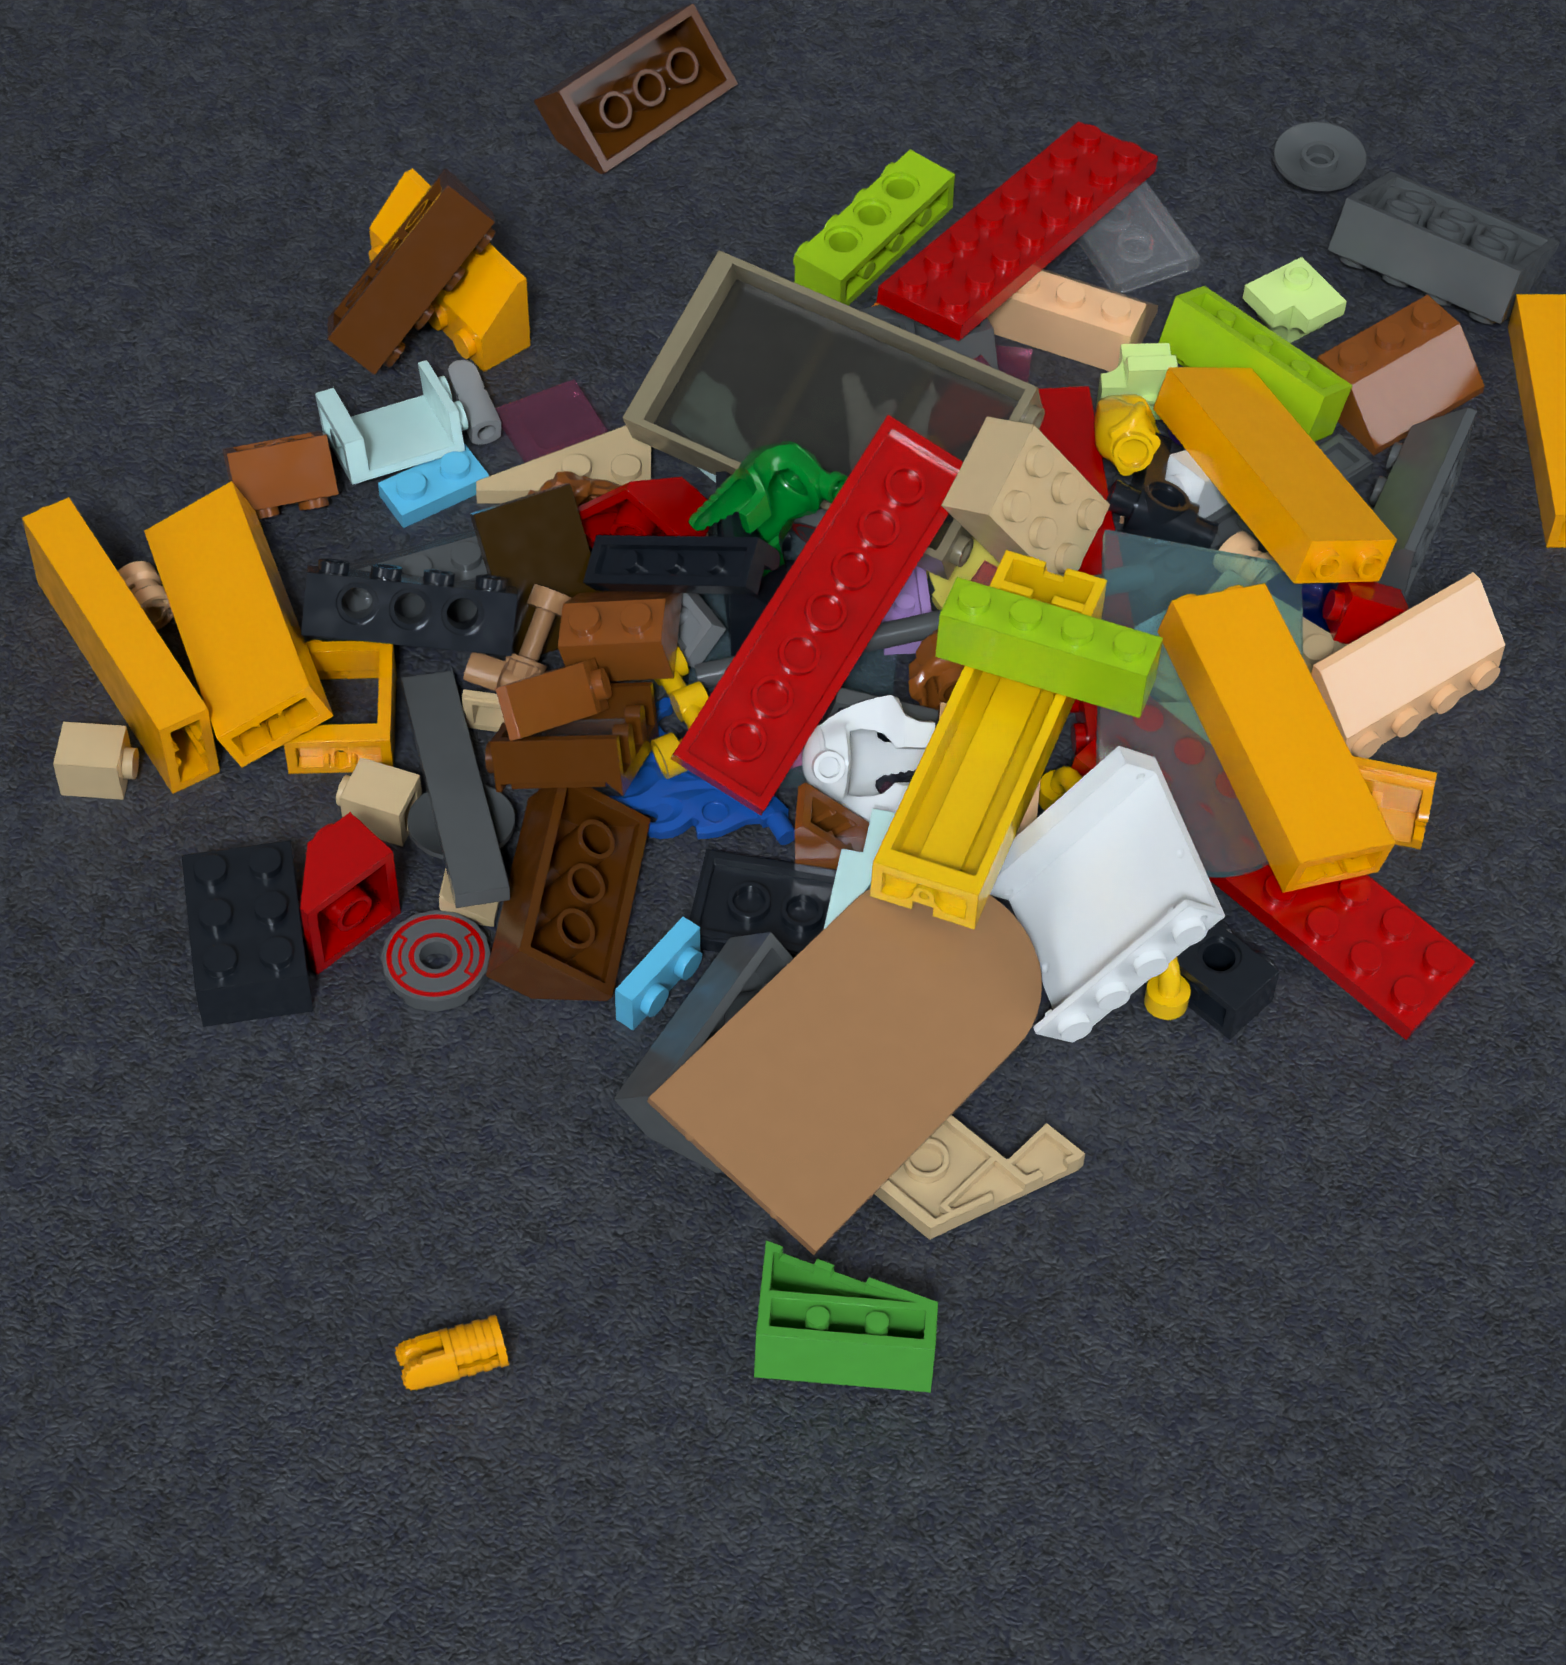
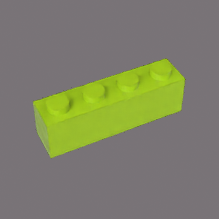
M1206 286L1175 297L1158 342L1169 343L1171 355H1176L1177 363L1185 367L1252 368L1314 442L1333 434L1353 386Z
M957 577L939 615L935 657L1140 718L1156 680L1163 638Z

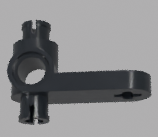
M1156 432L1160 439V447L1153 455L1151 463L1145 469L1133 473L1131 486L1116 479L1106 499L1110 504L1108 511L1125 517L1123 528L1126 534L1133 541L1146 548L1162 550L1170 547L1180 551L1186 543L1206 553L1214 541L1219 523L1199 516L1200 505L1190 501L1188 495L1177 485L1165 480L1172 439Z

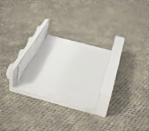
M1121 746L1115 748L1014 838L990 893L992 896L1010 901L1016 919L1028 934L1039 960L1042 983L1053 1010H1048L1045 1013L1046 1017L1033 1027L1035 1033L1072 1043L1087 1036L1097 1022L1113 1009L1127 1003L1132 993L1150 978L1163 973L1173 959L1189 946L1203 940L1208 930L1225 917L1156 758Z

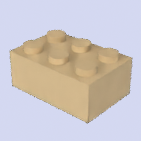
M986 417L941 506L999 563L1005 551L1008 550L1045 561L1048 572L1064 576L1067 568L1075 571L1080 569L1082 561L1099 527L1103 523L1110 504L1035 425Z

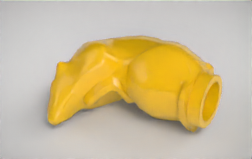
M1136 394L1106 396L1099 400L1094 422L1095 443L1098 452L1112 462L1123 476H1129L1134 472L1145 469L1151 463L1153 455L1160 447V439L1156 432L1161 434L1148 402L1142 396Z

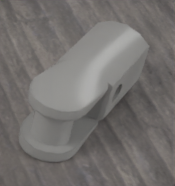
M457 360L450 364L448 376L451 381L449 387L453 402L460 401L463 405L468 421L466 432L471 442L481 445L495 441L501 437L502 422L487 390L484 389V384L474 363L467 360Z

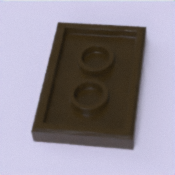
M564 483L470 513L487 574L507 578V586H515L518 593L512 653L519 654L536 608L527 604L534 584L555 590L571 598L584 592H602L595 591L583 583L591 553L571 484ZM555 616L541 655L558 650L561 617Z

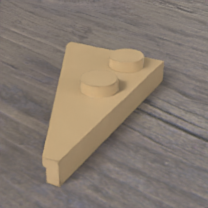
M623 426L476 481L477 504H501L526 496L530 490L538 492L547 480L554 478L556 472L571 471L579 476H586L591 479L608 480L619 485H624L631 481L651 480L652 447L632 438L627 426Z

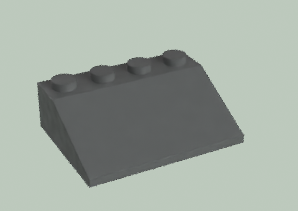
M1390 171L1347 197L1328 250L1340 255V260L1350 267L1357 269H1366L1368 267L1382 273V278L1392 285L1398 287H1409L1410 285L1426 292L1425 296L1428 294L1440 305L1451 306L1455 304L1469 310L1468 315L1476 321L1485 324H1495L1496 322L1501 324L1511 316L1516 294H1527L1557 251L1560 242Z

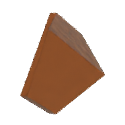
M803 783L798 786L795 819V863L837 870L841 849L863 852L869 822L808 783Z

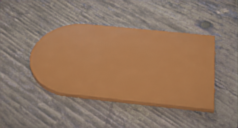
M869 889L855 899L648 1098L647 1102L685 1136L686 1140L697 1147L760 1205L771 1218L775 1219L808 1251L815 1255L1022 1043L1035 1021L1041 1002L1042 976L1035 948L1016 917L1005 905L1001 904L991 895L988 897L975 929H971L934 917L933 907L915 902L912 909L871 897Z

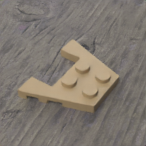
M951 1115L887 1180L875 1195L930 1240L1078 1171L1084 1164L1085 1153L1046 1123L1009 1159H1005Z

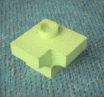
M1303 257L1246 284L1243 293V299L1257 312V316L1274 333L1289 343L1344 315L1347 302Z
M1121 344L1118 367L1113 371L1100 373L1096 409L1099 400L1106 396L1136 394L1146 399L1155 420H1162L1153 408L1168 368L1178 367L1176 355H1171L1170 344Z

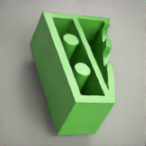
M766 1241L756 1329L754 1377L931 1393L938 1302L870 1277L866 1283L834 1272V1265L819 1259L816 1260L815 1264L784 1254L783 1246Z

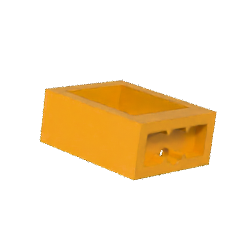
M311 640L306 642L320 680L379 678L377 723L317 725L285 743L284 749L288 774L350 773L354 771L360 757L394 767L397 671L393 644L366 641Z

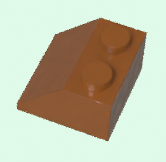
M320 430L223 449L229 480L235 484L256 511L258 519L279 515L278 506L298 502L299 510L324 507L329 505L327 496L338 495L327 435Z
M604 591L577 594L563 603L558 649L565 666L595 658L598 668L603 667L609 681L674 678L682 593Z

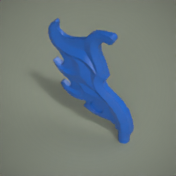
M668 697L662 698L655 703L659 737L666 734L659 726L660 720L665 716L673 714V707ZM652 750L628 787L624 796H609L643 815L656 818V822H650L647 836L651 838H674L683 834L690 827L695 826L697 839L722 837L746 825L760 824L763 828L769 827L780 845H787L795 840V828L788 819L789 809L775 795L760 816L689 770L666 779L655 760Z

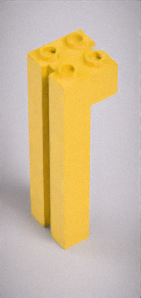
M1006 550L989 586L1102 619L1107 580L1069 568L1066 569L1064 576L1047 571L1045 561ZM964 666L874 858L870 896L912 909L915 902L933 907L934 917L975 929L1075 699Z

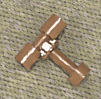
M534 584L527 604L536 608L519 654L512 653L511 656L506 657L505 661L483 653L472 652L464 671L463 680L496 692L495 688L546 671L547 666L538 663L555 616L561 617L563 603L570 600L571 597Z

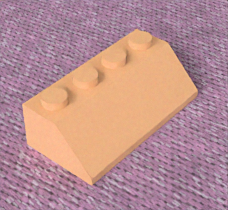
M1042 269L987 318L994 329V335L1110 372L1118 367L1121 344L1142 343L1157 314L1158 305Z
M1472 572L1314 664L1311 675L1352 756L1368 759L1376 753L1382 744L1396 736L1400 738L1407 736L1416 729L1421 721L1434 713L1443 714L1449 711L1461 697L1475 689L1481 691L1489 687L1500 674L1499 666L1505 642L1482 582Z

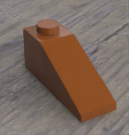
M595 658L537 673L495 688L510 741L609 709L607 699L612 696L608 675L603 667L598 668Z

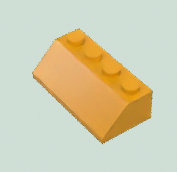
M413 168L403 174L369 227L371 249L368 254L371 262L431 187ZM490 243L480 254L474 251L469 254L461 265L466 269L462 278L450 292L444 289L439 292L431 303L436 308L428 320L435 330H442L453 341L456 350L463 358H470L483 372L531 346L527 278Z

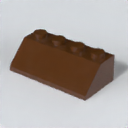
M694 3L665 14L533 101L556 141L598 173L604 174L738 83Z
M445 168L328 317L327 339L374 375L382 365L390 368L404 351L406 345L401 341L410 329L414 327L420 330L432 316L436 307L431 303L442 289L450 292L462 278L466 269L461 265L472 251L480 254L496 233L491 228L495 223L493 212L454 174Z
M591 787L541 788L528 798L508 881L510 900L503 901L486 977L531 999L607 1001L612 998L651 818Z

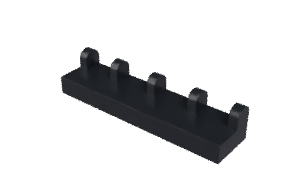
M596 535L583 583L595 591L757 595L764 570L777 569L780 564V554L775 548L759 537Z

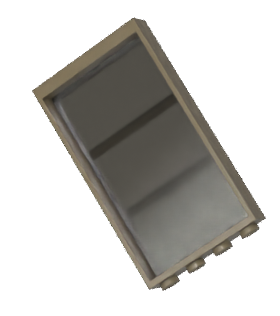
M719 250L622 418L632 438L713 475L721 471L733 474L744 458L752 450L762 445L791 441L800 444L810 451L826 471L830 473L839 471L849 477L887 415L895 418L964 462L986 417L1033 424L1039 429L1044 419L1045 410L1042 407L1038 387ZM824 500L820 509L827 511L832 503ZM948 514L917 566L948 580L955 567H962L969 558L974 542L972 535L956 519Z

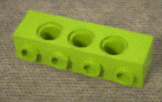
M911 149L907 151L896 163L891 162L888 164L881 176L872 185L861 189L856 194L853 202L839 215H833L825 224L824 229L811 241H805L799 246L793 259L795 266L794 283L849 306L953 208L955 174Z

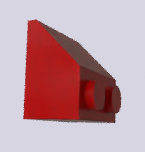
M683 477L631 481L577 507L587 543L591 548H593L596 535L706 536L710 527L707 526L704 530L696 531L689 524L688 521L691 515L708 499Z
M351 812L337 822L322 827L307 844L300 911L310 969L317 975L401 913L393 851Z

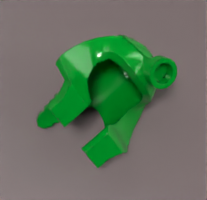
M787 441L762 445L752 450L744 458L734 473L691 515L688 522L696 531L706 529L707 526L711 527L714 523H718L720 519H726L728 515L739 512L741 524L745 532L751 534L757 530L761 539L779 552V566L785 565L782 544L795 519L815 514L824 500L832 503L848 476L839 471L832 473L826 471L817 458L800 444ZM764 570L762 577L768 574L771 570Z

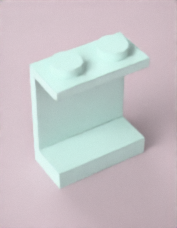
M427 360L418 362L423 390L422 396L352 417L334 388L315 393L322 431L327 435L328 443L352 485L442 458L449 452L465 451L462 431L468 429V421L463 405L460 401L453 402L451 390L445 376L437 377Z

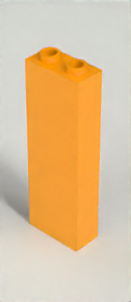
M1516 294L1508 324V332L1546 548H1566V294Z
M1169 367L1154 405V411L1294 584L1379 581L1397 538L1252 368Z
M232 481L144 530L201 696L208 708L215 736L242 768L334 716L305 639L301 635L300 626L256 511Z
M68 497L22 517L39 586L171 793L174 794L219 773L220 769L208 708L71 499Z
M1266 584L1247 587L1235 585L1220 592L1198 596L1196 594H1186L1176 600H1172L1157 633L1159 637L1163 638L1162 643L1282 892L1378 872L1396 842Z

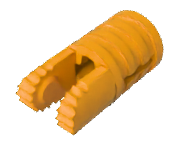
M496 1314L487 1316L486 1319L473 1320L468 1324H458L450 1329L444 1328L416 1336L413 1339L409 1338L402 1343H398V1346L395 1347L397 1362H399L400 1366L404 1367L401 1370L403 1385H405L406 1389H410V1391H417L418 1389L460 1380L461 1377L474 1376L476 1373L483 1371L485 1373L492 1371L493 1368L509 1366Z

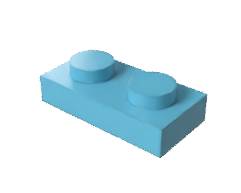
M464 444L465 451L449 452L442 458L416 465L378 483L380 498L403 528L476 495V481L489 477V474L466 444Z
M682 917L615 989L616 1020L634 1031L646 1016L654 1017L662 1009L668 998L669 991L680 979L687 980L695 973L702 960V953L700 952V927Z

